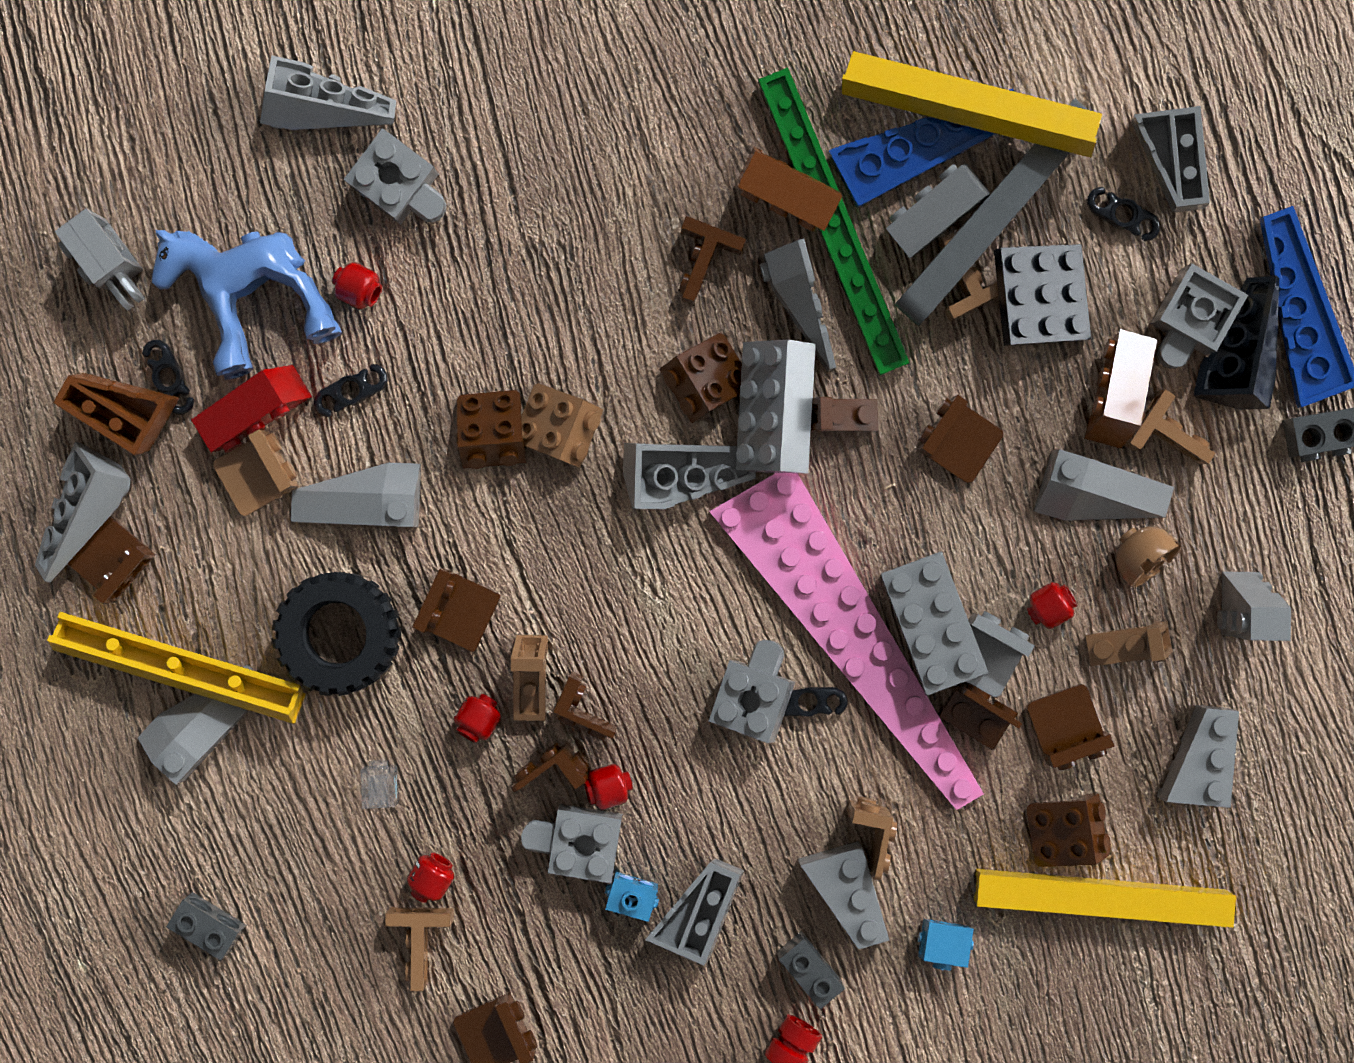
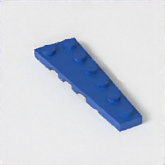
M925 117L916 120L914 123L899 128L895 127L884 131V133L869 138L865 137L828 151V155L855 206L859 208L997 134L933 117Z
M1294 206L1260 218L1270 276L1279 277L1278 316L1297 408H1301L1354 388V365Z

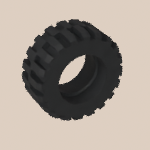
M324 573L305 579L298 587L292 588L286 594L288 598L285 602H281L276 610L279 613L278 619L273 620L272 630L276 631V639L272 640L273 649L278 648L280 657L276 658L281 667L286 666L289 670L287 676L293 682L298 680L302 683V688L310 692L313 690L319 691V695L330 696L338 694V696L359 691L380 679L384 672L388 671L393 664L391 661L397 655L400 647L397 645L398 637H401V627H398L397 618L400 617L397 609H393L390 603L392 601L387 593H383L379 589L380 586L374 581H368L363 578L364 576L355 573ZM342 603L349 605L360 614L366 627L364 648L357 657L349 662H327L315 652L309 638L310 621L313 615L327 604Z

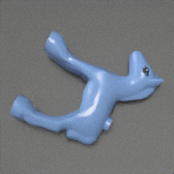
M155 230L160 241L157 243L158 251L151 283L158 289L164 290L169 289L187 270H190L196 276L201 295L214 314L220 331L221 343L213 360L217 376L224 375L225 380H231L244 376L254 369L249 357L247 341L237 316L236 301L238 298L251 294L269 279L291 287L301 297L307 310L304 323L306 339L312 340L313 344H321L333 340L342 334L338 323L334 320L330 306L320 295L312 277L307 276L305 272L297 270V268L304 264L305 259L297 253L292 238L286 233L276 232L272 235L260 236V233L257 231L251 232L241 237L243 244L219 253L213 245H210L207 241H204L190 231H175V233L170 234L165 230Z

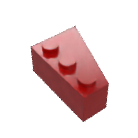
M293 365L264 369L192 418L191 421L211 453L220 450L228 453L241 446L242 439L259 429L264 430L267 424L285 416L290 410L312 398V395Z

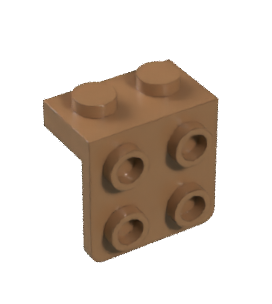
M539 383L535 384L522 413L524 446L580 468L588 454L590 442L600 424V417L604 409L570 394Z
M260 429L248 435L250 441L221 456L213 463L215 471L237 510L243 516L252 514L299 487L295 480L297 474L290 462H285L279 450L282 448L275 435Z
M858 797L857 801L849 800L847 814L854 824L876 828L868 868L873 879L881 881L882 873L887 874L889 870L891 855L887 854L889 841L894 842L897 822H893V816L887 807L877 805V801L874 799Z

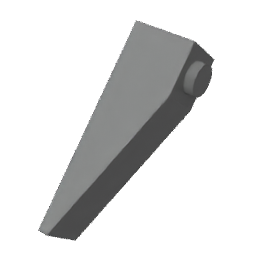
M803 238L765 253L763 257L764 263L759 264L763 281L770 282L771 289L808 343L816 344L815 354L826 371L829 372L836 368L827 328L825 324L821 325L820 318H823L821 302L817 294H813L811 289L814 287L813 281H815V277Z
M79 442L74 443L62 469L60 480L65 481L61 498H54L51 507L54 509L53 526H48L45 529L35 567L45 582H51L118 508L122 498L127 495L130 488L131 479L120 464Z
M624 443L623 477L632 509H667L676 504L700 498L702 495L756 479V472L736 470L737 446Z
M249 665L243 667L249 670H253ZM194 694L160 713L140 734L138 740L152 764L177 785L185 781L249 710Z

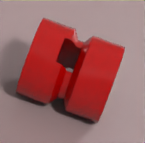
M787 1014L778 1029L780 1037L772 1039L764 1055L772 1063H808L807 1053L815 1051L822 1039V1034L802 1019Z

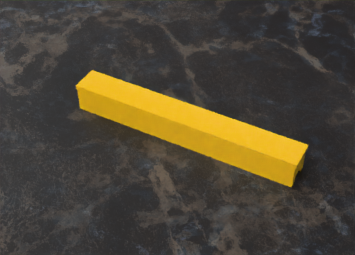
M855 51L852 52L846 73L842 77L843 95L1090 158L1096 144V135L1102 118V113Z
M59 612L57 616L59 619L53 635H49L47 642L54 651L295 724L306 696L299 684L63 612Z
M976 869L977 880L974 902L977 907L1234 928L1236 895H1233L1226 889Z

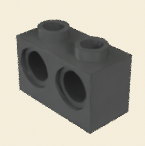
M1354 408L1282 420L1289 457L1300 456L1301 462L1321 459V452L1331 451L1332 457L1352 453L1351 447H1354ZM1336 425L1343 429L1341 441H1338L1334 436ZM1305 430L1309 431L1312 435V443L1309 447L1302 441V434Z
M192 892L181 901L166 928L217 959L222 960L231 952L247 925Z
M802 931L777 951L780 962L819 1009H822L845 989L842 979Z

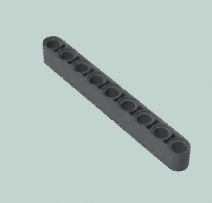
M1076 98L1069 104L1070 106L1088 110ZM1034 144L894 305L917 326H920L1070 152Z

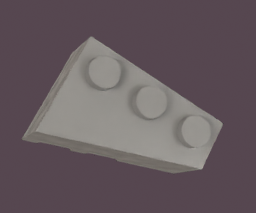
M955 164L950 166L939 176L942 180L941 183L933 189L928 185L914 197L917 203L907 210L903 206L889 217L892 223L886 229L909 258L918 254L991 194L968 164L961 165L959 168Z
M859 841L798 859L800 866L858 949L890 941L864 851Z
M716 858L712 860L645 940L704 966L711 957L744 870Z

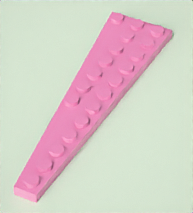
M775 473L709 511L951 805L958 810L984 795L798 473Z

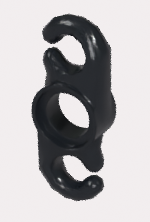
M1097 187L1090 191L1087 197V205L1094 215L1110 223L1116 229L1129 230L1135 236L1141 234L1139 229L1140 223L1144 220L1149 221L1152 224V230L1149 233L1143 234L1142 240L1150 241L1157 237L1160 232V223L1156 215L1139 206L1131 199L1118 198L1113 192H1108L1106 195L1108 199L1107 205L1103 208L1098 207L1095 204V199L1098 195L1105 194V188ZM1124 205L1131 210L1132 218L1129 222L1123 223L1116 218L1115 211L1118 206Z
M161 340L147 342L142 351L144 357H149L153 348H160L163 351V356L160 360H147V365L152 369L153 384L157 387L158 391L172 396L176 394L188 395L190 390L184 384V372L169 345ZM165 368H171L176 373V381L171 386H165L160 380V374ZM188 397L184 406H175L172 412L177 415L188 413L194 405L193 397Z
M377 364L370 365V371L376 372L380 376L379 382L374 385L369 384L367 381L368 370L362 369L358 374L344 376L321 389L314 399L316 411L321 416L330 417L332 415L331 410L325 409L322 406V400L326 396L334 399L333 410L339 412L346 406L357 405L380 392L388 381L385 369ZM354 381L359 386V394L354 399H346L342 394V388L345 383Z
M803 687L792 691L784 716L810 717L820 713L830 715L832 709L827 705V699L832 695L837 696L840 700L839 706L834 710L836 715H840L846 710L848 698L845 692L837 687ZM807 692L814 694L817 698L815 708L809 711L801 709L798 704L799 697Z

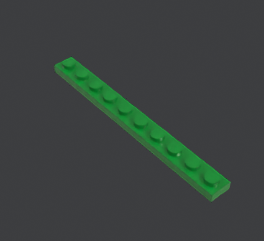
M788 67L758 79L759 87L793 169L807 174L839 191ZM841 198L825 231L819 228L818 230L877 373L880 376L905 366L910 362Z

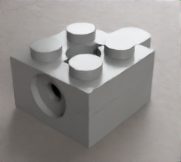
M383 128L344 178V181L351 188L400 225L411 211L424 221L431 223L439 221L446 212L447 204L444 197L430 186L439 175L435 167Z
M85 208L54 231L61 240L58 246L69 259L74 257L80 265L77 271L87 284L91 285L93 283L98 289L104 288L111 291L126 310L133 308L134 304L122 286L136 302L139 303L144 299L142 293L131 280L142 272L143 268L105 218Z
M1192 263L1182 268L1150 323L1166 333L1156 353L1159 363L1169 369L1178 368L1187 363L1194 349L1204 355L1217 352L1248 295Z
M771 640L757 642L748 664L729 660L708 720L709 722L768 744L775 742L795 685V681L778 676L784 658V649L779 643Z
M560 804L556 823L540 820L528 822L521 834V841L524 848L528 851L550 854L549 874L611 883L623 814Z

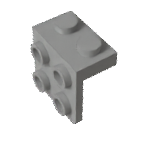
M986 611L983 612L982 616L972 613L968 621L988 673L966 682L993 697H998L1004 690L1022 655L1029 657L1035 645L1027 641L1029 635L1021 630L1012 627L1008 631L999 626L1001 620Z

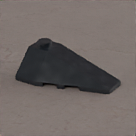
M1279 277L1246 278L1240 291L1248 296L1217 352L1211 353L1209 357H1204L1199 366L1194 396L1198 399L1239 410L1270 409L1276 379Z

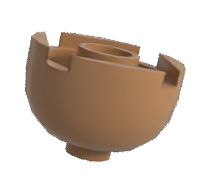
M1147 526L1137 531L1133 527L1119 539L1122 545L1116 553L1117 569L1132 588L1133 586L1135 588L1139 587L1161 571L1159 568L1166 561L1170 563L1182 547L1164 529L1156 526Z

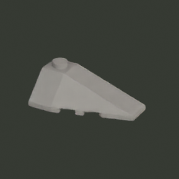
M271 55L260 118L261 124L270 125L278 129L301 130L394 123L396 100L362 86L348 87L340 82V77L333 74L327 78L314 73V66L304 62Z
M1058 449L1051 451L1033 512L1063 521L1165 518L1174 487Z
M388 462L292 490L291 522L419 527L421 464Z

